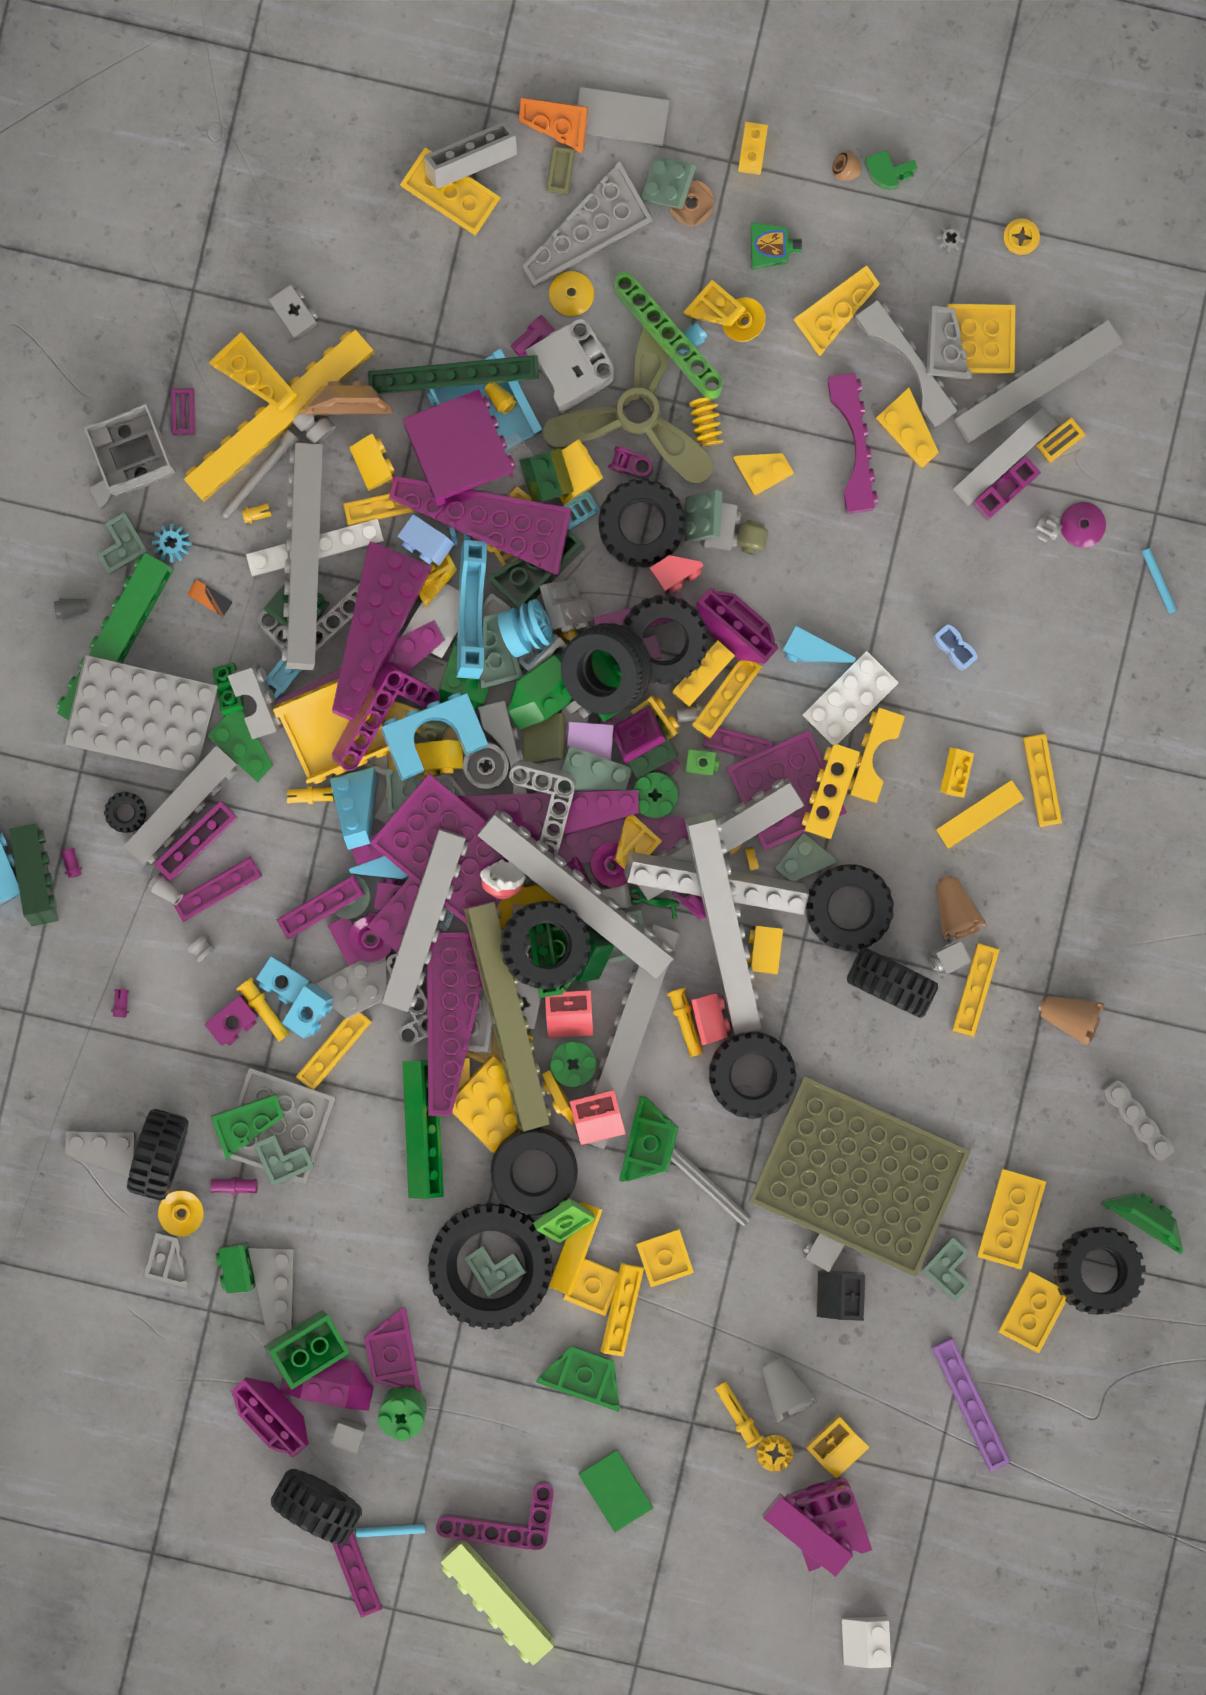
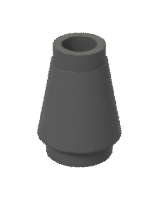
M59 598V601H54L56 619L64 621L88 612L86 599Z

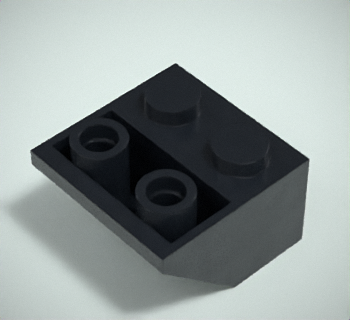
M818 1271L816 1317L864 1321V1272Z

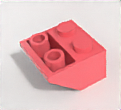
M669 555L652 566L650 573L663 593L669 592L672 595L682 588V583L687 579L689 582H692L700 577L704 565L700 561Z
M591 990L565 991L562 995L545 997L548 1038L593 1036Z
M614 1089L570 1100L581 1145L625 1134Z

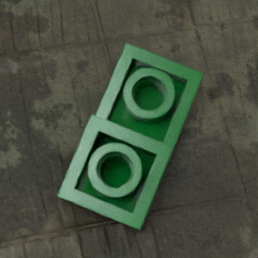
M234 662L213 668L214 685L218 686L220 712L223 715L244 710L243 695L235 696L228 679V675L237 670Z

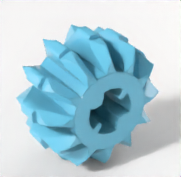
M170 524L169 531L165 526L161 527L162 535L159 532H155L154 535L160 538V540H154L152 544L160 546L154 552L155 554L163 552L160 557L161 560L164 561L169 555V562L174 563V556L179 561H182L183 558L180 553L189 554V551L184 549V546L189 547L192 543L184 541L190 535L189 533L182 534L184 529L182 526H179L175 531V525ZM170 538L174 541L177 540V543H175L176 547L173 549L170 546H166V544H169L168 540Z

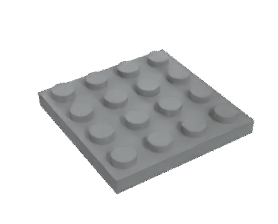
M249 1068L236 1107L277 1094L284 1116L264 1132L250 1140L248 1144L241 1147L229 1158L264 1169L254 1144L276 1135L284 1155L306 1146L314 1163L336 1097ZM221 1148L220 1155L225 1156L223 1149ZM311 1169L290 1179L306 1184Z

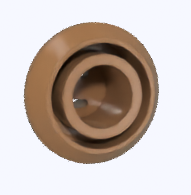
M852 151L841 152L835 158L832 165L835 179L850 181L860 175L861 163Z

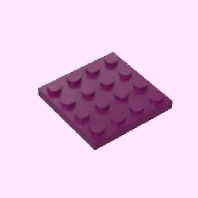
M810 730L726 768L741 802H744V804L751 801V797L762 790L765 792L772 788L771 785L775 781L789 778L803 801L804 806L757 834L764 851L806 832L804 831L805 826L801 824L805 812L810 813L813 804H810L809 800L812 791L818 790L820 783L816 782L820 768L825 769L826 766ZM828 784L824 787L823 792L827 797H834L836 788ZM842 805L839 816L847 813L844 805ZM819 806L816 810V815L820 819H826L829 811L825 806Z

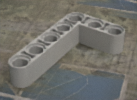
M1042 408L964 478L953 491L969 506L1058 424Z
M360 583L316 623V634H320L323 640L316 644L315 656L351 624L353 613L345 612L344 607L349 603L355 605ZM264 610L258 617L259 626L282 651V647L286 648V643L280 642L278 637L283 633V625L275 619V623L272 626H265L263 620L266 617L272 616ZM331 619H337L340 622L336 628L328 627L327 623Z
M525 760L516 761L509 775L513 784L552 794L540 841L554 848L552 854L554 856L558 855L576 787V778L573 774ZM523 769L527 775L519 777L515 774V770ZM544 774L548 777L549 781L541 783L538 781L537 776ZM566 780L571 784V787L564 789L560 786L559 782ZM562 802L566 808L564 810H557L554 807V803ZM552 823L557 824L560 830L553 832L549 829L548 825Z

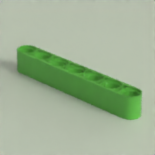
M630 273L618 274L615 278V294L703 396L708 399L718 398L722 392V378ZM623 283L630 285L628 289H622L619 286ZM643 300L645 303L638 306L634 304V301ZM656 316L659 320L657 322H650L648 318ZM671 333L674 337L666 339L663 337V334ZM684 349L688 351V354L682 356L677 352ZM700 366L703 370L701 372H694L692 368ZM713 382L717 384V388L710 389L706 385Z

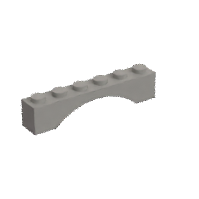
M877 300L856 315L854 320L867 338L890 346L909 364L919 385L921 398L920 412L934 430L957 413L956 407L958 405L951 395L946 396L942 390L944 385L938 377L934 378L932 375H926L927 361L924 358L920 359L916 354L918 349L911 340L907 341L905 339L902 326L897 321L895 323L889 316L891 314L889 308L885 303L880 304Z
M505 701L478 707L483 729L501 745L512 768L516 761L523 760V754L521 749L517 750L515 741L519 740L516 727H511V716L507 711L508 705L506 706ZM520 768L515 770V774L519 777L527 775L526 771L522 772ZM513 785V794L527 793L525 787Z

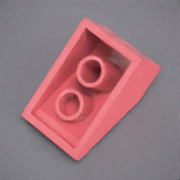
M716 992L691 998L690 1001L700 1043L705 1045L728 1038L727 1032H731L728 1018L723 1019L721 1011L725 1010L723 996L718 997Z

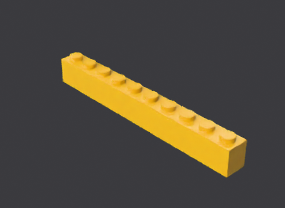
M356 330L352 333L350 331L346 332L339 339L341 342L335 348L330 346L322 354L324 357L318 363L313 361L306 367L305 370L307 372L303 376H296L288 383L298 396L282 411L271 404L267 407L263 405L254 413L256 417L250 422L244 421L237 428L238 432L233 437L229 435L220 442L221 447L214 452L212 450L203 457L204 462L198 467L194 465L185 473L187 477L184 480L203 502L294 424L293 420L299 414V410L320 387L327 386L330 381L342 382L374 354V350Z

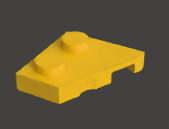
M711 280L683 313L689 318L732 326L746 309L716 282Z
M783 453L733 457L735 464L754 496L794 474Z
M449 554L446 555L439 566L434 562L430 563L432 570L419 593L425 607L433 601L457 571Z
M634 815L627 816L624 819L614 860L625 869L629 851L650 855L662 840Z
M550 1070L543 1073L545 1091L548 1095L552 1094L555 1100L552 1102V1105L557 1114L562 1113L572 1126L575 1125L570 1102L561 1085Z

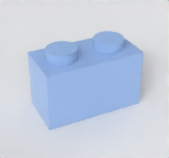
M414 514L397 536L403 541L402 546L411 553L416 550L420 553L419 558L429 565L431 562H434L439 566L455 544L447 536Z

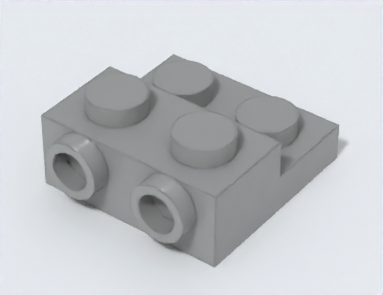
M575 579L539 586L552 630L561 629L562 632H567L575 629V626L576 630L588 627L589 622L594 620L588 598L580 599Z

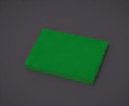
M617 1449L578 1473L614 1532H617L653 1509L652 1504Z

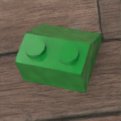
M248 1242L218 1248L219 1252L216 1253L217 1265L222 1266L223 1275H220L222 1289L226 1288L227 1294L248 1292L256 1287L248 1251Z

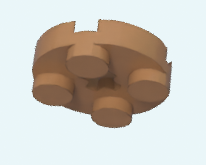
M692 180L686 199L690 198L692 200L696 198L695 204L697 207H686V200L682 209L669 207L673 218L688 227L704 223L711 216L714 206L713 193L710 188L701 181Z

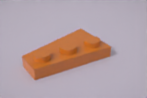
M526 97L521 98L520 122L555 138L563 144L575 148L574 150L580 153L584 152L589 107Z

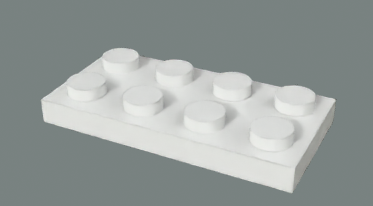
M866 651L802 716L833 746V744H838L899 682Z

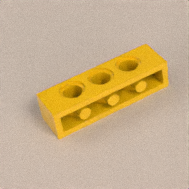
M833 744L832 748L827 747L823 759L827 763L825 769L820 768L816 782L820 783L818 790L812 791L809 803L813 804L810 813L805 812L801 824L805 826L804 831L831 839L860 752L837 744ZM833 763H840L843 766V773L836 776L832 774L831 766ZM831 784L836 788L834 797L825 796L823 789L826 785ZM819 806H825L828 809L829 815L826 819H820L816 815V810Z

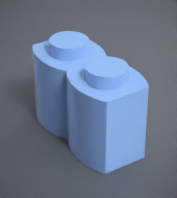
M947 624L933 636L937 647L943 652L948 653L950 661L958 669L965 670L977 659L975 650L968 643L962 641L960 633L953 626Z

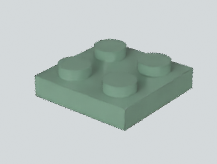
M654 156L641 199L645 202L682 209L697 166L693 163Z
M712 490L686 497L685 542L693 543L720 536L722 491Z

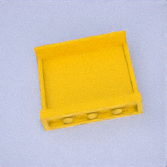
M339 679L275 705L273 709L276 717H280L307 776V784L310 782L318 784L326 780L327 775L334 773L336 776L347 771L332 759V752L350 721L332 713ZM371 714L366 717L365 721L370 718ZM383 722L358 766L367 763L370 757L376 756V758H380L389 753L381 732V728L384 726ZM360 734L355 737L354 741L359 738ZM349 754L344 757L343 761L348 758Z

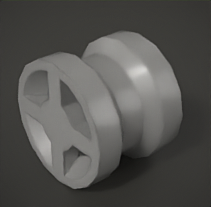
M202 935L187 951L193 953L198 963H201L216 947L210 945L205 935Z

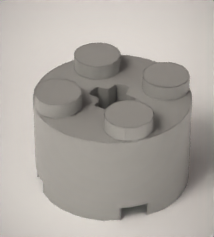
M488 743L486 748L465 756L463 771L467 780L475 787L485 790L494 789L500 786L507 778L509 761L501 748ZM485 760H489V764L493 766L492 769H488L487 773H484L483 768L480 767V764H484Z

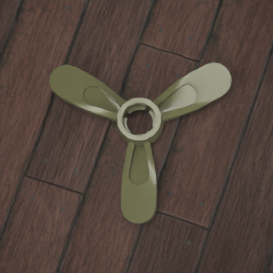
M652 318L649 321L657 322L659 318ZM644 327L641 330L635 355L633 388L627 390L619 397L616 406L583 409L555 416L548 420L543 427L544 440L554 449H564L578 439L584 444L622 427L631 434L642 435L645 433L664 460L684 480L692 484L705 482L713 471V462L710 456L686 433L660 417L661 407L654 392L667 367L669 355ZM665 333L663 334V337L666 339H671L674 337V335L671 333ZM633 400H643L648 404L650 412L653 414L642 423H633L628 419L626 411L623 409L624 406L627 407Z

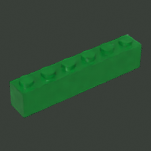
M428 1060L402 1061L408 1198L430 1199L444 1197L440 1116H428Z

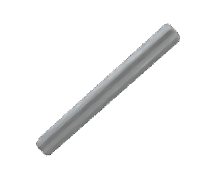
M674 1146L671 1161L742 1226L746 1225L751 1217Z

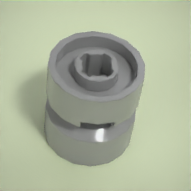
M298 414L293 420V423L301 432H306L305 437L311 444L322 442L336 427L328 417L323 418L322 415Z

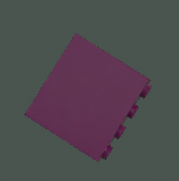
M479 389L403 419L404 428L437 507L446 503L445 498L507 474L510 475V478L514 477L513 469L516 468L511 455L507 456L505 448H507L506 441L503 435H498L496 431L499 428L494 415L490 416L488 409L491 408L486 395H481Z

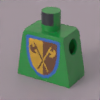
M751 223L752 270L786 264L789 260V252H802V239H788V228Z

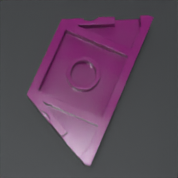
M402 1307L364 1336L372 1382L388 1385L392 1388L413 1387L422 1394L406 1307Z

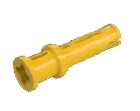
M251 977L238 986L236 990L243 994L248 1001V1006L254 1007L277 1038V1041L280 1042L290 1032H288L265 1001L264 992L261 993L253 983L254 979Z
M686 987L669 991L666 994L671 999L674 1008L672 1011L673 1015L677 1016L689 1057L702 1054L703 1050L690 1013L692 1006L687 1001Z
M725 1381L716 1386L714 1389L737 1424L735 1426L736 1431L740 1432L747 1443V1449L765 1439L753 1424L755 1422L754 1419L748 1418L729 1387L728 1382Z

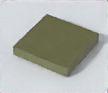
M554 714L545 721L524 728L523 760L540 764L563 759L564 714Z

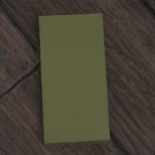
M553 146L546 192L569 195L576 150Z

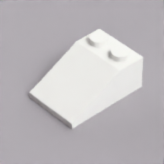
M446 584L427 607L422 602L403 635L435 620L445 641L434 649L431 654L443 660L458 635L459 591Z

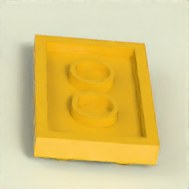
M1029 1271L998 1332L1040 1353L1066 1303L1065 1295H1060L1057 1290L1060 1287Z

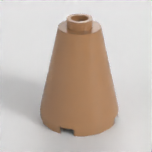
M951 875L939 879V883L936 885L944 941H950L949 937L955 936L957 940L980 931V925L985 928L987 925L985 919L959 880L952 878Z
M1048 995L1047 999L1042 998L1038 1011L1041 1012L1042 1018L1083 1045L1089 1046L1099 1025L1100 1018L1098 1015L1100 1012H1103L1104 1003Z

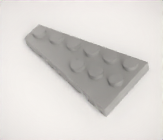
M620 161L522 266L533 287L653 222Z

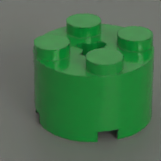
M653 770L641 776L633 790H639V812L651 818H660L669 814L678 803L680 797V788L677 781L668 772L662 770ZM655 788L658 789V793H662L658 799H654V795H651Z
M568 1041L556 1048L551 1057L550 1067L553 1076L559 1083L568 1087H579L586 1084L593 1077L596 1070V1058L592 1049L585 1043ZM577 1058L579 1060L577 1063L579 1068L569 1069L568 1060Z
M405 1386V1388L395 1387L390 1389L383 1398L378 1413V1425L387 1435L399 1441H406L420 1432L427 1413L424 1396L413 1387Z

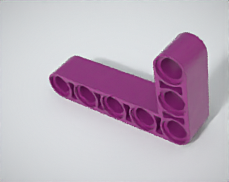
M382 665L355 720L349 721L332 752L333 761L347 771L354 770L359 765L397 694L427 708L428 704L440 701L439 692L425 682L392 665ZM393 674L392 678L388 681V677ZM411 683L410 687L406 690V686ZM382 694L381 698L376 701L377 697ZM371 714L370 718L365 721L366 717ZM360 734L359 738L354 741L355 737ZM349 754L348 758L343 761L344 757Z
M540 1481L535 1485L529 1525L444 1514L438 1518L436 1531L444 1538L541 1550L546 1546L554 1495L553 1487L546 1481ZM542 1487L547 1488L550 1495L547 1498H540L537 1495V1490ZM542 1510L546 1513L547 1517L543 1521H538L535 1519L534 1513ZM448 1520L452 1523L453 1528L450 1531H444L441 1529L440 1523ZM465 1524H472L475 1526L476 1531L472 1534H466L463 1526ZM488 1527H495L498 1530V1535L489 1537L485 1530ZM511 1530H517L520 1532L521 1537L518 1540H511L508 1533ZM534 1533H540L544 1539L541 1543L536 1544L532 1542L531 1536Z

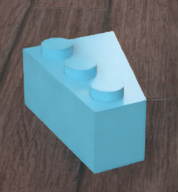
M374 767L330 779L342 834L348 850L370 844L374 819L373 811L376 804L375 795L379 781Z

